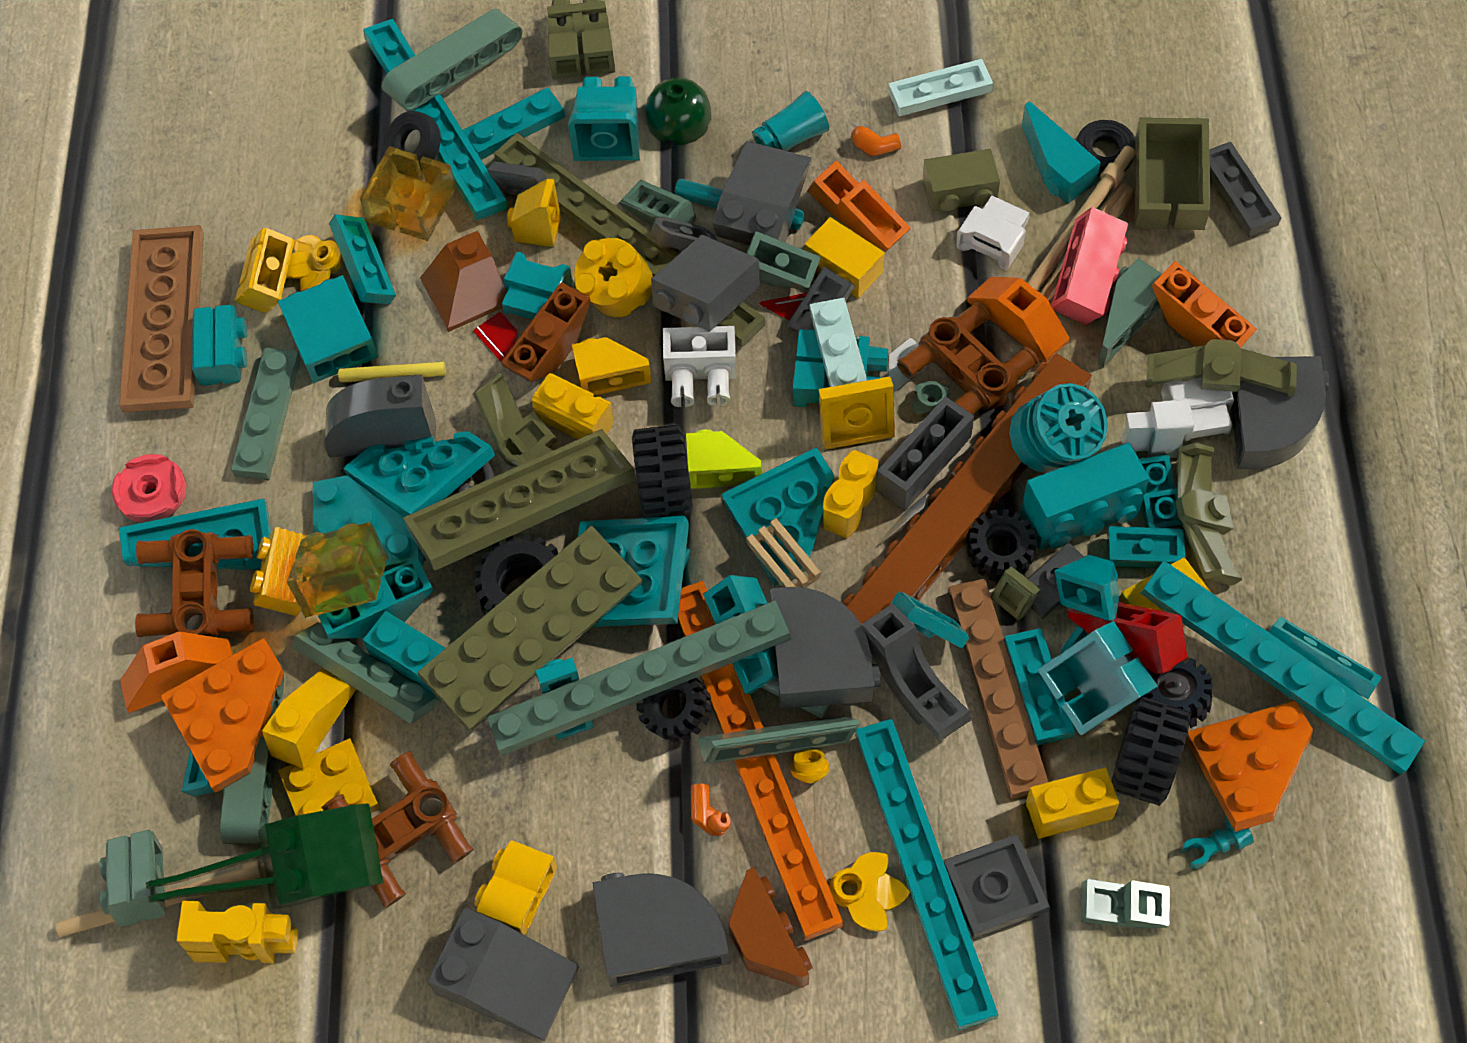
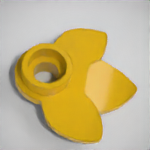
M306 235L295 240V252L291 255L286 278L300 279V292L328 280L330 273L339 270L344 261L337 243L333 240L321 241L315 235Z
M868 852L859 856L851 868L841 869L836 872L829 885L835 903L849 910L855 924L870 931H885L888 926L885 911L900 906L910 895V891L901 881L885 874L888 866V854ZM845 884H852L856 887L857 891L853 895H846L842 891V887Z

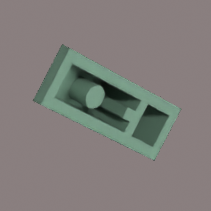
M1140 258L1129 268L1124 266L1119 271L1118 277L1114 282L1116 287L1098 364L1103 368L1160 308L1152 285L1162 273Z

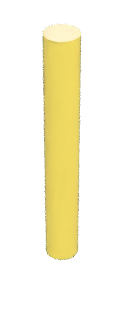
M445 362L341 368L338 371L340 383L412 375L434 377L446 376Z

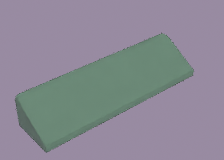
M832 717L703 736L698 738V744L704 764H713L848 743L860 723L858 719Z

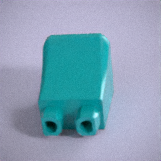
M618 76L614 79V87H602V80L598 77H585L582 87L577 88L573 112L568 123L574 161L640 160L637 93L630 76Z

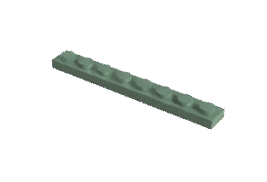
M775 600L488 716L487 719L498 751L503 756L790 640L791 635Z

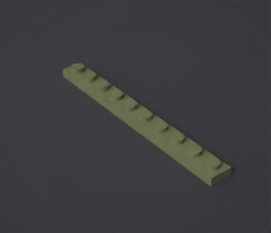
M516 133L494 152L496 162L541 168L548 179H554L559 210L599 240L618 238L628 242L647 262L653 276L679 255L674 249L668 250L656 245L650 231L520 134ZM743 301L717 326H734L735 343L743 347L765 326V317Z

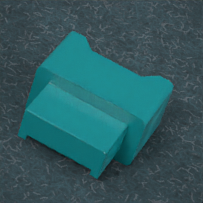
M516 252L503 279L507 291L502 302L503 312L533 320L560 282L571 287L573 282L571 268L565 264L549 267L531 262L526 259L524 253Z

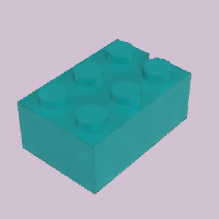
M1126 443L1027 480L1020 514L1023 521L1027 518L1031 522L1030 529H1035V540H1037L1039 551L1049 547L1057 549L1069 543L1072 538L1083 534L1085 536H1092L1109 524L1117 521L1122 524L1134 519L1140 511L1150 478L1131 444Z

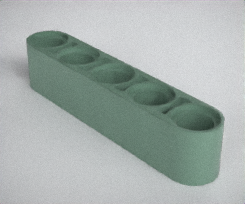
M499 9L490 10L393 68L382 81V90L405 110L412 111L512 50L522 37V28Z
M284 676L280 687L276 689L271 704L273 709L269 719L282 702ZM260 736L254 754L255 761L251 773L224 788L220 821V835L224 844H260L258 830L264 824L269 823L276 758L270 756L264 736Z

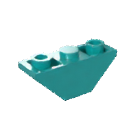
M414 558L324 599L313 606L329 639L364 638L385 611L405 622L430 595L433 588L418 558Z

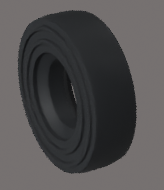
M407 111L400 114L390 124L385 136L384 149L387 159L395 167L406 172L424 170L433 162L439 151L441 143L439 127L431 117L421 112ZM413 130H418L420 132V142L414 152L407 154L405 151V141Z
M1097 120L1087 124L1082 128L1076 139L1081 146L1101 162L1098 173L1099 177L1105 167L1115 161L1125 146H1130L1135 150V137L1131 130L1122 123L1113 120ZM1099 140H1108L1115 143L1119 151L1114 156L1104 157L1096 154L1092 146ZM1135 156L1133 157V159L1131 160V162L1128 164V166L1126 167V169L1124 170V172L1131 166V164H1132L1133 161H1134Z

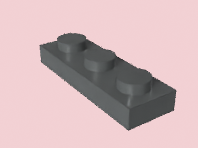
M1230 141L1209 149L1210 179L1248 237L1279 226L1282 217L1232 142Z

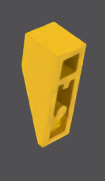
M322 668L282 700L263 728L262 733L270 756L304 769L356 689Z

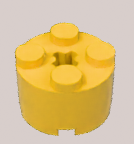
M604 238L592 240L585 245L575 266V286L579 292L590 297V303L599 312L616 318L628 316L637 307H642L652 293V272L644 258L628 242L618 238Z

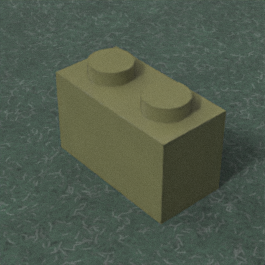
M991 149L924 159L922 180L931 212L941 210L952 211L956 208L972 205L983 206L986 205L991 196L998 198L1000 179Z

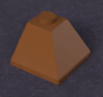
M478 230L447 243L420 277L448 332L502 309V302L507 294L493 257Z

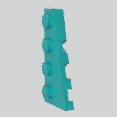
M264 498L119 527L123 562L126 566L173 568L171 562L144 563L139 565L136 557L138 541L170 540L171 536L195 529L202 533L213 532L218 534L219 538L251 535L254 544L253 559H222L218 563V569L260 570L262 559L257 558L258 547L262 537L267 538L272 532L268 505ZM195 543L190 546L187 553L188 557L199 555L203 550V543Z

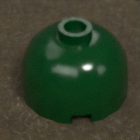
M673 77L666 79L656 85L647 98L646 123L650 133L664 143L665 139L675 141V145L695 142L705 135L711 120V105L707 94L696 82L687 78Z

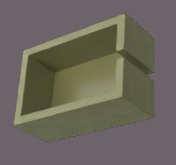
M1139 117L1135 136V229H1166L1168 223H1173V229L1205 230L1210 213L1209 119Z

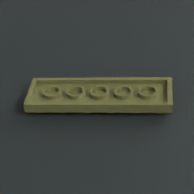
M600 429L403 517L407 530L435 571L636 479L633 466L604 430Z
M590 526L420 669L418 676L460 723L471 732L536 676L535 670L543 668L547 662L558 657L637 589L643 580L597 530Z

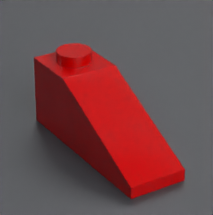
M1121 602L1118 603L1116 619L1112 621H1107L1075 609L1067 611L1068 618L1089 634L1114 621L1133 649L1128 654L1130 659L1133 660L1138 657L1144 667L1151 673H1167L1175 665L1188 658L1181 615Z

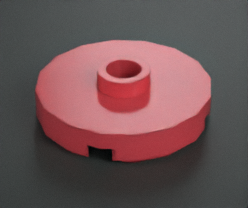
M145 454L134 458L125 464L126 468L121 473L118 472L115 476L111 491L114 502L126 518L138 523L169 517L178 510L185 499L187 483L181 468L173 461H170L168 457L160 454ZM156 488L152 493L146 494L150 489Z

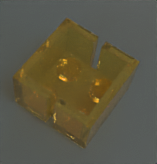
M389 146L360 196L367 222L394 231L399 226L401 233L429 241L456 191L451 165L422 157L420 164L425 179L424 182L422 181L423 176L417 154Z
M371 521L359 525L355 523L347 524L339 530L324 534L316 532L301 539L295 556L296 561L293 562L287 584L305 618L376 601L381 584L380 577L383 576L388 556Z

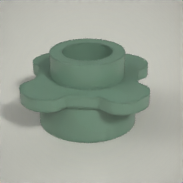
M935 381L917 384L915 386L917 398L912 404L913 411L919 415L930 413L945 396L949 397L950 390L945 385ZM928 398H933L934 401L929 402Z

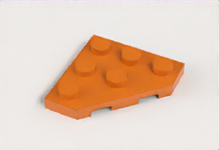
M265 638L260 639L160 695L215 793L251 773L255 761L254 754L260 736L263 737L262 730L269 720L273 709L271 704L276 689L280 687L284 676V671Z
M1291 701L1188 731L1186 742L1235 832L1273 821L1278 811L1279 803L1296 773L1302 754L1312 739L1313 728L1298 703Z

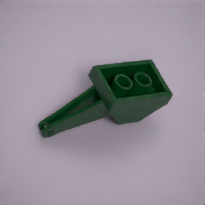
M369 803L302 814L264 824L258 830L261 846L259 850L182 874L145 882L146 889L172 885L263 858L266 878L177 889L148 896V902L153 903L180 897L268 888L272 909L290 907L384 883Z

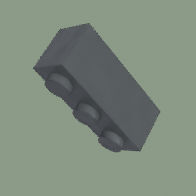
M945 396L877 470L876 492L905 512L972 436L974 415Z

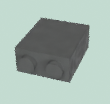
M701 235L651 278L653 306L710 332L759 287V259Z

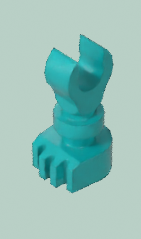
M1225 815L1224 831L1217 829L1211 832L1212 837L1191 838L1187 840L1183 845L1182 853L1192 848L1200 849L1203 852V857L1191 862L1190 868H1203L1218 851L1223 854L1230 850V845L1232 844L1237 850L1253 844L1254 839L1250 829L1247 828L1235 832Z

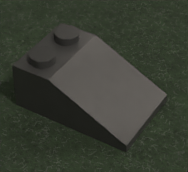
M746 141L722 191L712 222L717 237L749 245L750 240L757 231L786 242L811 163V157Z
M464 907L427 982L435 994L545 1041L578 971L579 965L505 924Z

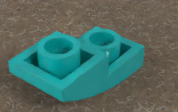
M1169 454L1139 459L1150 478L1141 505V511L1147 528H1167L1182 525L1178 518L1175 503L1177 500V488H1175Z

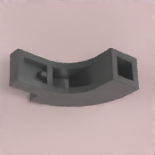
M891 604L862 623L871 655L875 663L879 665V671L898 701L918 725L923 723L941 741L971 721L970 711L945 687L928 664L919 644L916 626L894 604Z

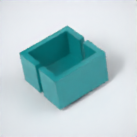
M1114 621L1096 629L1037 670L1056 699L1077 688L1081 691V695L1061 706L1080 735L1100 725L1158 687L1138 657L1133 660L1130 659L1128 654L1133 649Z

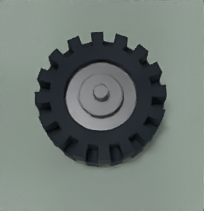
M1189 658L1187 663L1181 661L1167 673L1154 674L1147 670L1158 687L1143 697L1189 711L1190 728L1197 726V718L1201 722L1207 718V712L1210 713L1212 707L1213 684L1210 673L1206 674V668L1202 664L1196 668V660Z

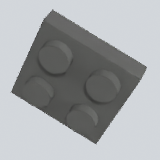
M1018 834L943 860L959 906L973 938L1048 912L1049 904Z

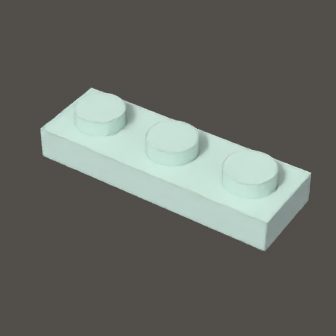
M982 59L888 84V93L898 116L990 93L993 90L992 79Z
M845 298L810 304V315L829 386L834 387L867 381Z

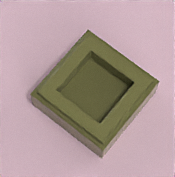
M1011 566L1003 573L991 595V599L1017 620H1020L1026 616L1041 589Z

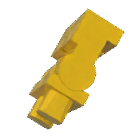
M182 900L176 941L194 962L228 963L229 955H239L243 959L250 961L259 959L262 963H274L275 953H296L297 927L291 926L289 915L272 914L265 903H253L252 910L247 906L237 905L230 907L225 912H209L205 910L199 901Z

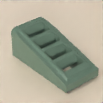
M641 179L620 201L623 208L653 226L657 217H666L690 224L696 219L689 200ZM647 194L648 197L640 204L639 202H640V201L645 197V195Z

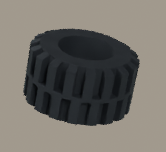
M679 424L634 429L632 447L642 516L644 518L690 515L693 504L683 430Z
M521 535V540H514L513 536L506 538V543L500 545L499 542L491 545L493 552L488 553L485 551L480 557L482 565H476L474 571L476 578L473 579L476 595L484 616L508 596L503 592L511 581L518 577L535 574L558 554L557 548L552 543L546 546L545 540L540 537H536L534 541H531L529 535Z
M1141 697L1135 703L1111 780L1115 792L1158 806L1166 800L1186 742L1190 725L1189 711L1146 697Z

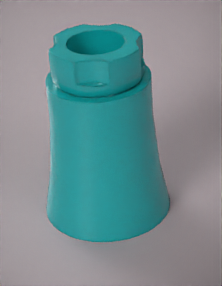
M804 91L788 106L762 122V126L752 131V136L756 144L788 151L812 137L828 132L829 123L816 98L810 92Z

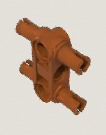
M976 301L958 317H941L934 320L930 324L929 332L921 337L919 346L903 358L897 360V366L906 378L912 379L914 375L930 363H935L966 392L954 402L973 415L979 409H994L1002 406L1006 401L1007 395L1016 388L1018 379L1034 367H1037L1039 359L1032 349L1024 347L1007 362H1000L971 334L983 323L990 320V313L986 306ZM944 338L948 339L949 341H940L939 339ZM988 384H993V385H996V386H998V387H997V388H991V387H988L987 385H988Z
M189 529L181 534L171 536L170 540L138 541L136 545L138 564L171 562L173 565L172 609L170 613H138L135 619L137 637L171 635L179 631L216 637L220 635V632L253 631L254 614L252 608L219 610L217 607L218 563L222 559H253L254 544L252 536L219 538L218 534L213 532L202 533L199 530ZM195 543H203V550L199 555L188 557L187 553L190 546ZM203 615V622L196 630L187 629V624L191 617Z
M411 751L400 755L390 763L391 768L394 769L408 792L406 797L372 818L384 881L383 884L374 885L372 888L380 898L384 908L396 903L406 895L387 866L390 860L428 835H435L449 855L452 864L462 860L474 851L455 822L457 820V813L446 794L436 781L427 779ZM340 794L326 802L321 808L322 810H329L349 805L344 795ZM430 798L440 800L443 804L441 811L435 816L424 815L421 812V806L425 800Z

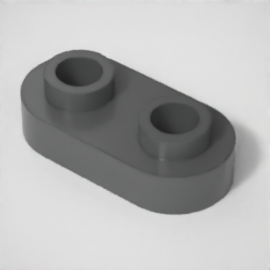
M657 217L650 230L655 244L668 250L672 248L685 250L701 235L717 241L716 236L712 232L701 226L666 217Z

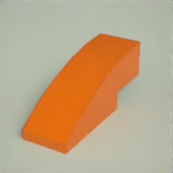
M837 160L813 180L807 190L840 222L885 251L889 250L911 229L864 179L858 183Z

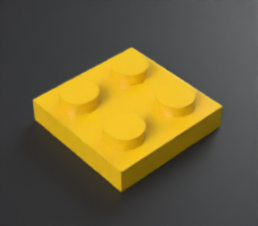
M890 376L819 389L821 436L825 450L895 437L894 386Z
M350 738L315 753L304 769L291 764L278 770L296 816L323 811L321 807L340 794L344 795L349 806L369 803L371 813L380 809Z

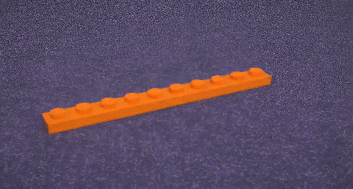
M704 581L681 588L678 623L684 637L716 625L703 596V593L707 591ZM732 663L700 676L701 681L707 687L705 690L711 695V700L709 701L723 734L763 728L750 694H745ZM775 754L733 760L805 941L843 927V920Z

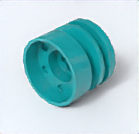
M1073 383L1059 384L1020 406L1011 419L1009 434L1012 448L1020 461L1032 470L1048 473L1086 459L1097 452L1106 439L1108 421L1105 409L1095 394L1087 388Z

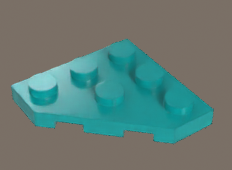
M469 431L454 433L453 439L435 441L432 436L406 440L404 446L386 449L384 444L369 446L343 469L348 477L406 517L444 500L490 461L495 454L491 445Z
M816 447L722 493L721 501L745 541L751 534L754 536L758 534V530L763 526L769 527L770 522L777 518L807 556L811 558L823 519L824 497L829 487L834 483V473ZM775 534L772 535L775 538V540L780 544V546L785 550V552L790 556V558L795 562V564L799 567V569L802 572H805L803 567L798 563V561L784 546V544L779 540V538ZM765 541L760 543L789 579L793 578L792 573ZM755 555L773 587L779 585L777 580Z
M347 475L313 482V537L318 539L313 563V580L318 585L381 574L414 558H418L421 566H423V553L407 530L403 519L404 516Z

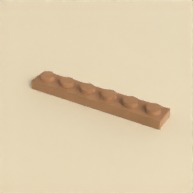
M984 578L949 586L948 595L956 621L970 637L964 648L1010 799L1028 796L1030 787L1047 783L1048 779L986 580Z

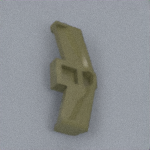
M1212 339L1204 346L1148 354L1146 387L1150 388L1156 384L1202 377L1201 390L1238 392L1240 380L1284 392L1287 393V396L1293 397L1296 391L1297 364L1242 349L1233 340Z
M501 372L473 393L495 441L496 451L508 465L518 467L553 451L549 447L557 442L556 437L534 411L522 418Z
M1192 443L1178 448L1177 500L1175 502L1178 518L1182 522L1203 579L1233 586L1240 582L1242 577L1239 572H1235L1221 535L1233 530L1234 527L1227 496L1212 492L1211 456L1214 455V447Z

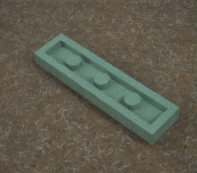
M264 348L231 468L235 477L270 480L301 361L298 351Z
M319 622L294 636L293 649L408 723L412 724L433 710L437 697L346 639H329L322 624Z

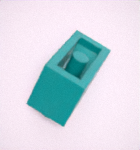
M1087 555L1055 570L1061 605L1107 621L1116 619L1120 595L1117 583L1118 574L1114 562L1093 555Z

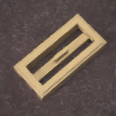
M777 518L770 522L769 527L763 526L758 530V534L755 536L751 534L746 538V544L782 587L806 588L821 578V571ZM775 534L808 573V576L804 575L772 535ZM765 541L797 579L798 582L796 584L791 582L760 543Z

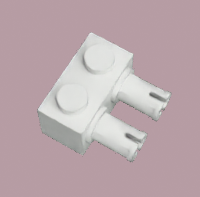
M716 326L710 332L700 327L663 328L666 381H672V405L681 407V397L683 396L685 407L693 405V380L707 379L708 404L717 406L718 395L720 396L721 406L727 405L730 402L729 379H736L734 326Z

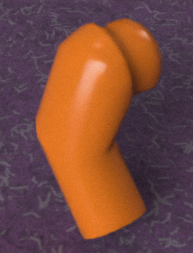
M864 126L856 127L851 133L853 144L870 156H877L901 149V141L897 133L881 137Z
M702 783L691 785V819L693 823L711 836L725 834L731 825V819L726 812L721 814L720 811L710 806V786Z

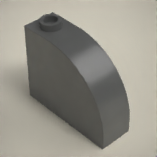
M1321 356L1274 357L1297 364L1296 391L1293 397L1287 396V393L1240 380L1239 391L1232 392L1234 402L1231 407L1238 469H1260L1281 464L1296 456L1308 444L1323 413L1326 392L1329 388V374L1327 370H1323Z
M422 375L386 377L358 382L335 394L326 407L325 448L329 458L357 456L373 445L384 444L386 449L404 446L406 440L432 436L436 441V418Z
M802 587L770 588V602L776 600L791 635L790 640L775 645L780 708L789 709L873 701L874 687H880L879 665L871 664L868 640L856 616L840 601L817 590Z
M610 873L602 876L601 881L592 882L607 977L611 987L730 964L726 935L717 912L710 902L689 884L670 876L653 873L624 876L623 873Z

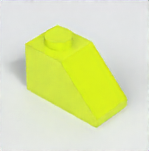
M704 429L695 433H686L691 489L738 486L762 474L761 460L723 431L714 432Z

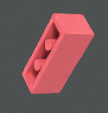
M1091 207L1075 219L1051 304L1055 312L1086 326L1106 314L1111 303V299L1108 298L1110 288L1119 274V268H1117L1118 259L1127 244L1125 234L1128 223L1094 207Z

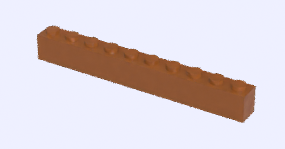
M1057 353L1048 363L1043 361L1037 367L1032 377V383L1027 388L1022 386L1012 400L1013 406L1007 413L1001 411L997 415L991 426L992 431L986 438L983 436L978 438L970 451L971 456L965 463L960 461L954 467L949 476L950 482L944 489L938 487L928 501L929 507L922 515L917 513L911 519L906 528L907 534L901 541L896 539L890 544L885 552L883 563L878 568L873 566L867 572L862 581L863 587L856 595L851 593L846 597L842 604L856 616L861 625L890 606L898 592H904L920 601L967 543L974 522L978 523L979 517L983 514L988 517L990 511L997 506L1028 468L1026 464L1020 461L1012 448L1009 434L1011 419L1017 409L1059 384L1073 383L1089 390L1092 378L1090 373Z

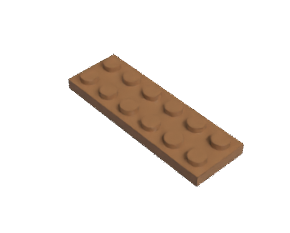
M201 225L133 230L119 406L123 413L194 408L195 375L192 371V329L194 308H200L204 232Z

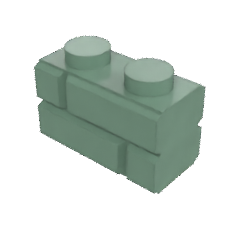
M148 829L132 833L130 837L121 836L107 840L106 857L100 858V871L103 879L106 881V890L100 892V902L104 913L111 914L116 924L121 927L140 923L142 919L148 921L163 917L165 914V900L149 903L148 896L164 893V886L146 889L145 882L164 878L163 848L154 832Z

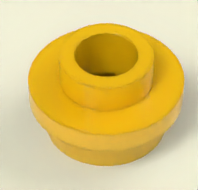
M804 749L794 755V761L790 765L792 776L804 783L818 782L830 770L829 762L825 759L824 753L817 749Z

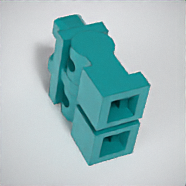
M799 329L793 380V406L807 407V403H819V389L830 386L815 331ZM868 336L856 337L867 380L884 378L867 376V370L887 372L889 349L869 346L870 337Z

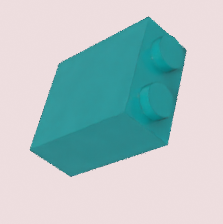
M343 275L325 280L319 285L304 291L292 293L278 301L313 384L338 374L341 368H353L378 358L373 340Z

